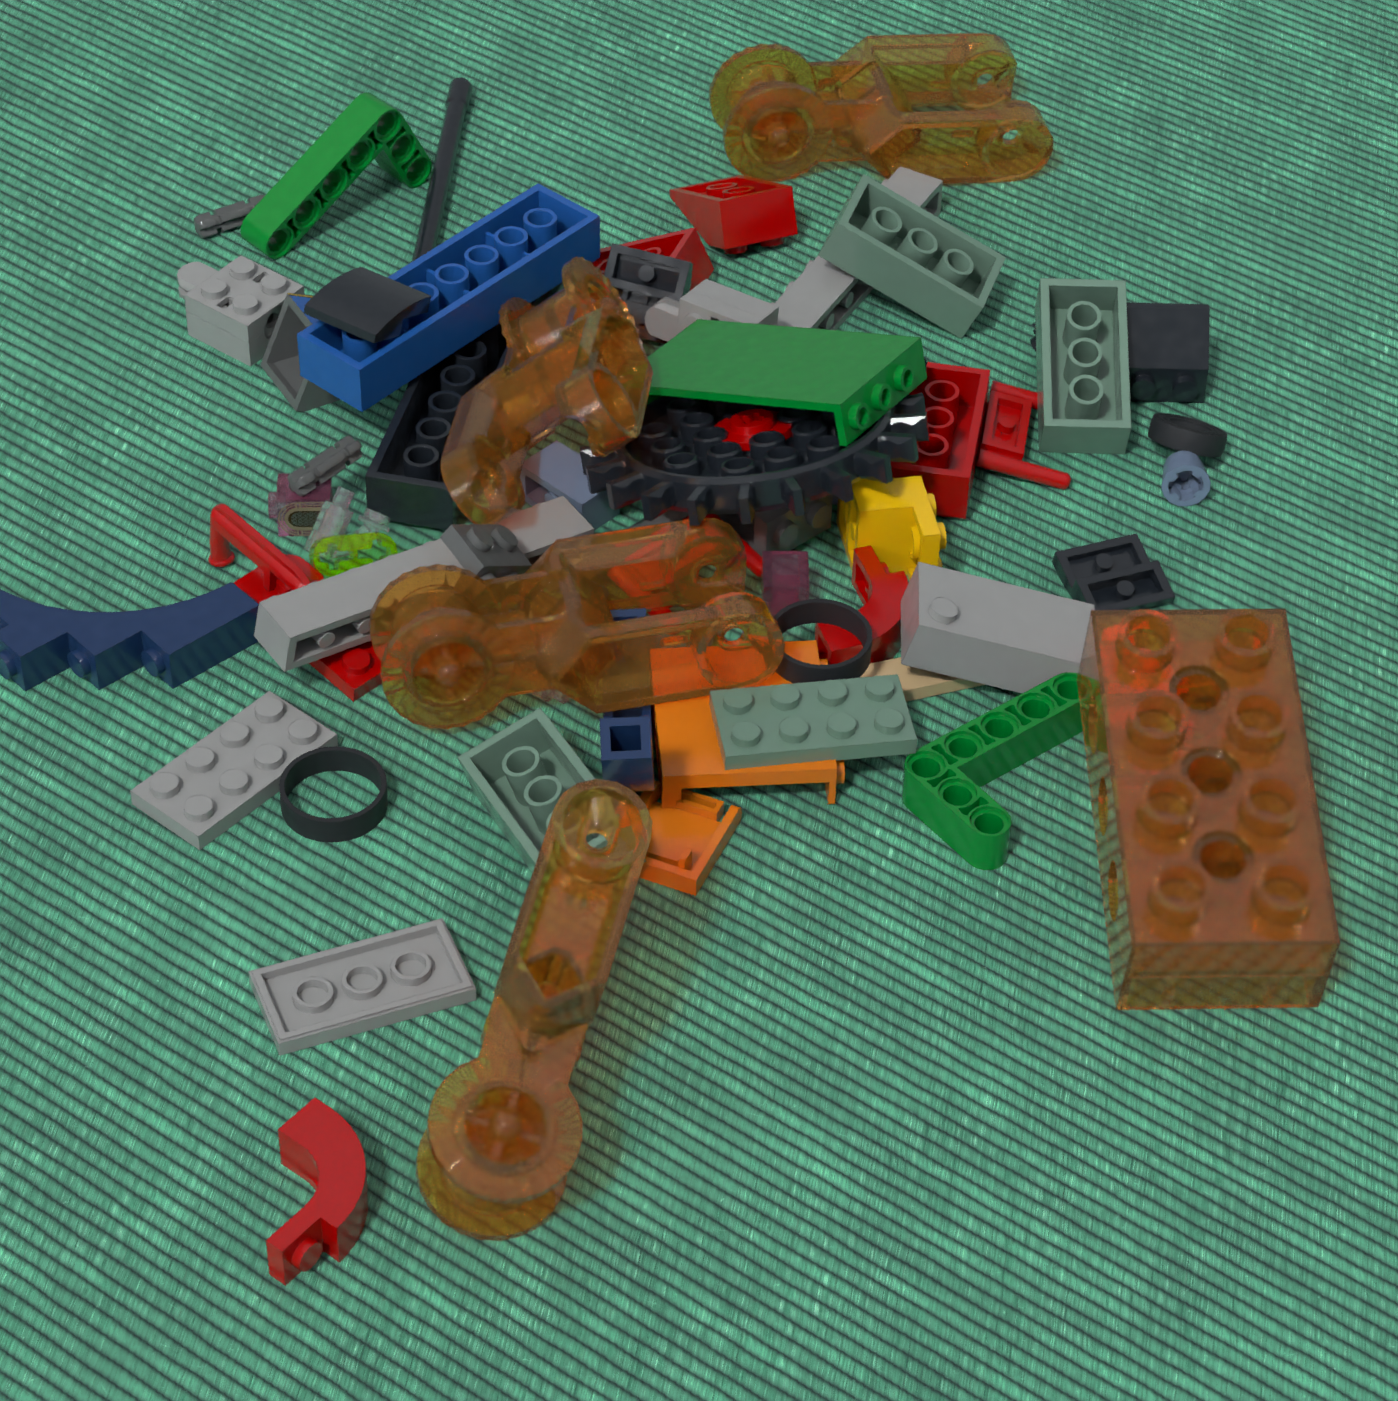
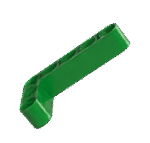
M362 93L352 101L248 213L240 229L242 239L271 259L282 258L374 159L381 169L410 188H417L425 183L431 173V160L397 109L372 93Z
M1071 672L1058 674L916 750V753L909 754L904 763L903 804L973 867L981 870L1000 868L1005 864L1008 857L1012 825L1011 816L980 787L1083 732L1089 722L1093 693L1092 683L1082 674Z

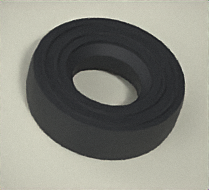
M1169 413L1154 414L1148 430V437L1163 446L1177 451H1190L1197 456L1221 457L1227 442V433L1220 428L1193 418Z

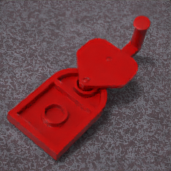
M220 503L212 508L210 514L209 543L211 554L208 558L209 563L215 567H224L231 564L235 559V554L230 550V543L258 566L253 571L236 580L234 584L258 604L272 596L281 595L324 579L323 575L303 558L282 553L227 505ZM401 629L309 664L354 702L422 658L424 645L407 630Z

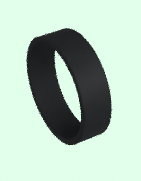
M828 599L802 600L784 607L771 620L768 631V660L776 673L791 683L860 678L869 667L872 648L871 626L859 611L847 604ZM809 623H824L835 625L851 632L860 640L863 649L853 658L844 662L831 665H816L801 662L790 657L781 650L776 641L784 632L793 627Z
M334 746L308 751L294 759L285 768L279 782L281 812L285 822L299 835L319 842H344L367 834L382 821L388 807L387 778L384 769L372 756L353 748ZM327 771H347L359 774L374 783L380 791L375 800L365 809L355 814L338 818H323L309 815L296 808L288 799L293 788L301 781L312 775Z

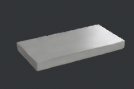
M443 918L248 971L250 986L279 1056L476 1001V987Z

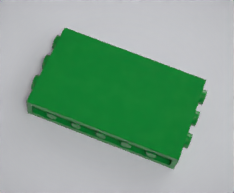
M697 319L613 384L620 420L624 424L641 408L662 396L834 412L839 446H848L926 380L927 373L921 337Z

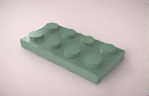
M898 674L710 691L709 706L725 770L916 753L917 737Z

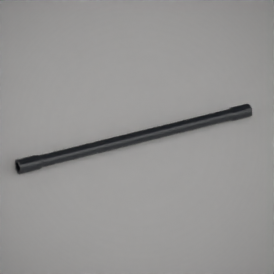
M455 78L449 86L445 104V117L411 262L436 247L463 121L469 107L473 89L472 84L465 78Z

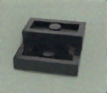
M612 243L602 284L606 286L596 327L661 344L667 343V341L648 333L645 326V315L662 298L669 297L679 301L681 297L690 291L693 263Z
M358 267L338 276L319 290L305 304L304 314L369 342L378 343L400 336L403 319L427 313L431 296L366 268Z
M1137 533L1057 551L1052 559V564L1071 598L1094 605L1095 620L1170 603L1175 599V595L1159 561L1150 562Z

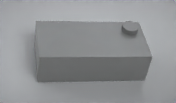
M918 562L901 599V664L1019 693H1024L1064 672L1082 674L1092 682L1099 668L1094 605Z

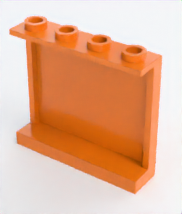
M816 640L776 642L782 651L796 660L809 664L828 665L827 659H819ZM768 642L648 647L652 725L658 781L661 782L660 800L662 809L676 808V801H681L682 789L804 783H825L828 804H835L836 784H844L845 782L844 760L836 761L834 759L725 770L709 706L710 691L792 684L776 673L768 660Z

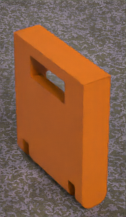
M654 780L655 791H643L626 818L632 825L646 859V862L627 874L696 896L742 818V808L731 805L722 821L719 822L724 812V801L682 789L681 801H676V808L662 809L661 803L657 802L660 797L661 782Z

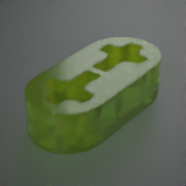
M370 531L326 535L313 542L309 551V560L311 566L319 573L332 577L349 569L374 562L371 558L358 557L357 550L372 548V540L377 539L378 546L386 547V555L380 556L379 560L392 554H398V550L393 539L380 532ZM331 543L334 550L349 551V558L335 560L334 568L332 569L329 568L327 562L320 561V553L327 552L328 544Z

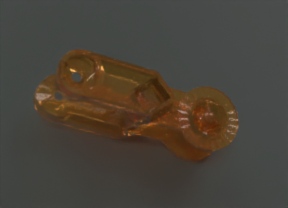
M957 33L866 36L837 60L826 62H809L800 52L788 46L775 43L759 44L754 47H747L741 52L733 54L715 73L709 89L710 109L716 123L723 130V145L732 166L742 175L771 182L794 179L800 174L808 172L819 162L867 161L886 179H889L901 166L943 180V184L1013 182L1027 179L1038 173L1049 161L1053 152V136L1039 109L1028 101L1011 100L1016 66L1018 64L1008 43L993 34ZM983 74L992 75L991 80L985 84L977 82L978 78ZM958 105L964 109L959 111L913 112L912 107ZM1010 130L1018 131L1017 136L1012 140L1003 139L1006 132Z
M576 256L563 265L562 281L564 288L535 307L519 297H513L500 306L501 308L498 312L500 314L499 323L502 326V334L506 338L508 347L503 366L488 375L460 399L441 457L440 469L452 499L462 513L474 524H498L523 508L525 505V491L520 476L527 451L555 433V427L569 418L577 419L582 423L588 433L587 440L592 454L600 458H605L631 442L641 432L654 372L642 345L643 342L639 337L640 330L635 326L634 317L629 313L627 304L620 298L619 291L611 285L609 278L602 275L599 268L593 266L591 261L584 260L583 257Z
M705 518L699 526H690L689 519L557 539L524 574L483 580L470 570L454 565L434 564L431 566H420L412 571L401 574L397 579L389 582L386 588L378 595L371 609L369 619L370 638L374 651L381 661L380 677L383 691L389 704L400 716L413 724L422 725L429 729L440 728L446 730L453 727H464L471 722L481 720L485 715L493 712L505 697L552 689L560 691L598 714L709 696L712 690L753 687L761 684L774 674L783 659L785 643L776 618L762 598L745 592L747 556L740 535L730 524L716 518ZM712 565L716 567V572L711 577L702 578L698 575L700 569L704 566ZM677 607L687 609L614 621L610 611L646 608V612ZM738 628L742 630V635L737 640L728 641L724 639L726 632L730 629Z
M593 779L579 782L565 791L554 807L501 968L489 1014L480 1037L482 1047L479 1057L460 1065L450 1073L435 1092L430 1105L427 1128L421 1138L416 1155V1177L420 1193L429 1209L442 1223L460 1234L471 1236L478 1240L501 1241L517 1238L535 1230L547 1220L560 1202L566 1186L567 1174L573 1167L580 1150L582 1118L578 1102L572 1095L568 1083L571 1073L577 1067L588 1027L593 1023L605 989L652 833V819L646 804L633 790L616 781ZM592 833H599L606 838L607 846L600 849L593 848L587 843L586 837Z

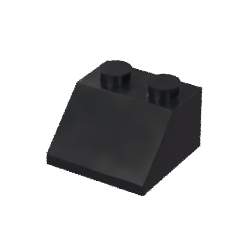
M1127 302L1130 401L1204 403L1209 371V304Z

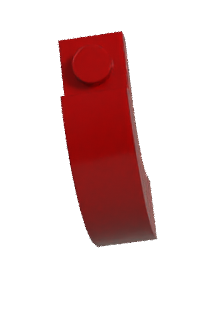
M871 545L855 548L851 583L864 605L857 611L867 619L872 629L870 663L893 659L901 648V599L909 584L904 571L890 573L887 564L879 561ZM816 623L815 640L817 641L819 659H827L828 665L849 660L863 649L860 640L851 632L835 625Z
M316 1097L278 1129L281 1164L306 1180L316 1190L310 1201L266 1240L269 1275L285 1286L301 1271L305 1272L311 1269L320 1258L322 1252H325L340 1263L358 1241L368 1213L366 1162L361 1142L350 1124L340 1114Z

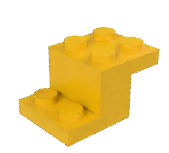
M921 476L893 478V481L888 484L863 478L852 485L854 500L844 502L838 499L837 526L851 571L853 568L854 549L870 545L879 561L887 564L890 573L904 571L909 581L918 562L943 567L939 551L946 549V530L943 522L937 523L935 497L933 493L926 492Z

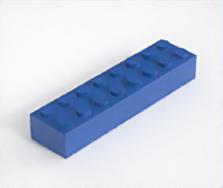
M540 184L534 185L387 277L431 296L427 313L403 319L400 336L372 343L320 320L297 333L300 376L357 410L365 411L600 258V216Z

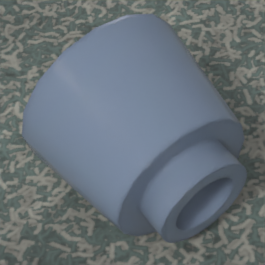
M1178 451L1167 457L1163 466L1161 490L1164 497L1170 503L1177 506H1191L1198 504L1207 496L1210 491L1211 482L1201 459L1195 453Z

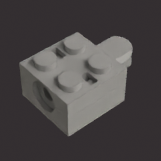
M242 255L219 271L196 261L182 266L177 273L179 297L185 299L188 335L250 367L263 358L287 293L304 294L303 285Z
M705 279L681 297L679 301L664 297L646 312L645 326L650 335L668 342L697 319L777 325L779 306Z

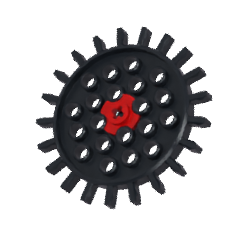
M923 393L908 394L848 446H839L834 412L662 396L637 411L625 424L621 423L618 406L609 408L611 426H589L587 432L590 446L580 447L583 474L587 475L589 492L595 494L607 491L609 506L613 510L641 500L644 520L653 521L672 509L688 512L690 526H699L708 514H738L742 524H751L755 512L788 507L795 516L805 515L806 502L830 494L844 502L854 500L852 485L863 478L888 484L893 481L891 461L916 463L919 459L917 442L929 441L930 436Z

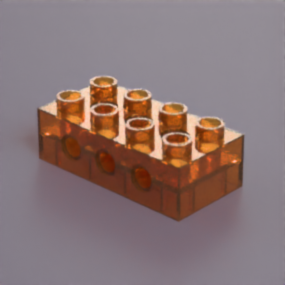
M1286 609L1091 610L1077 676L1116 1010L1319 1007L1340 945Z

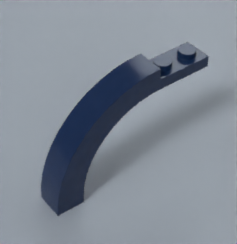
M646 608L600 610L603 718L600 719V745L604 790L606 793L655 791Z

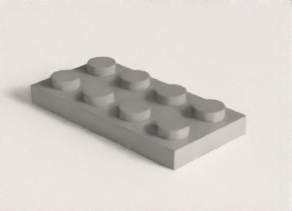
M268 691L130 790L132 805L201 850L278 793L281 775L294 759L314 749L338 746L337 734L276 694Z

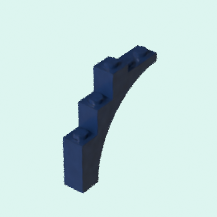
M233 582L182 602L144 610L122 612H88L45 606L22 599L0 589V674L5 679L11 678L26 692L71 667L78 677H85L98 690H101L144 666L152 676H158L174 689L257 643L258 640L254 637L259 604Z

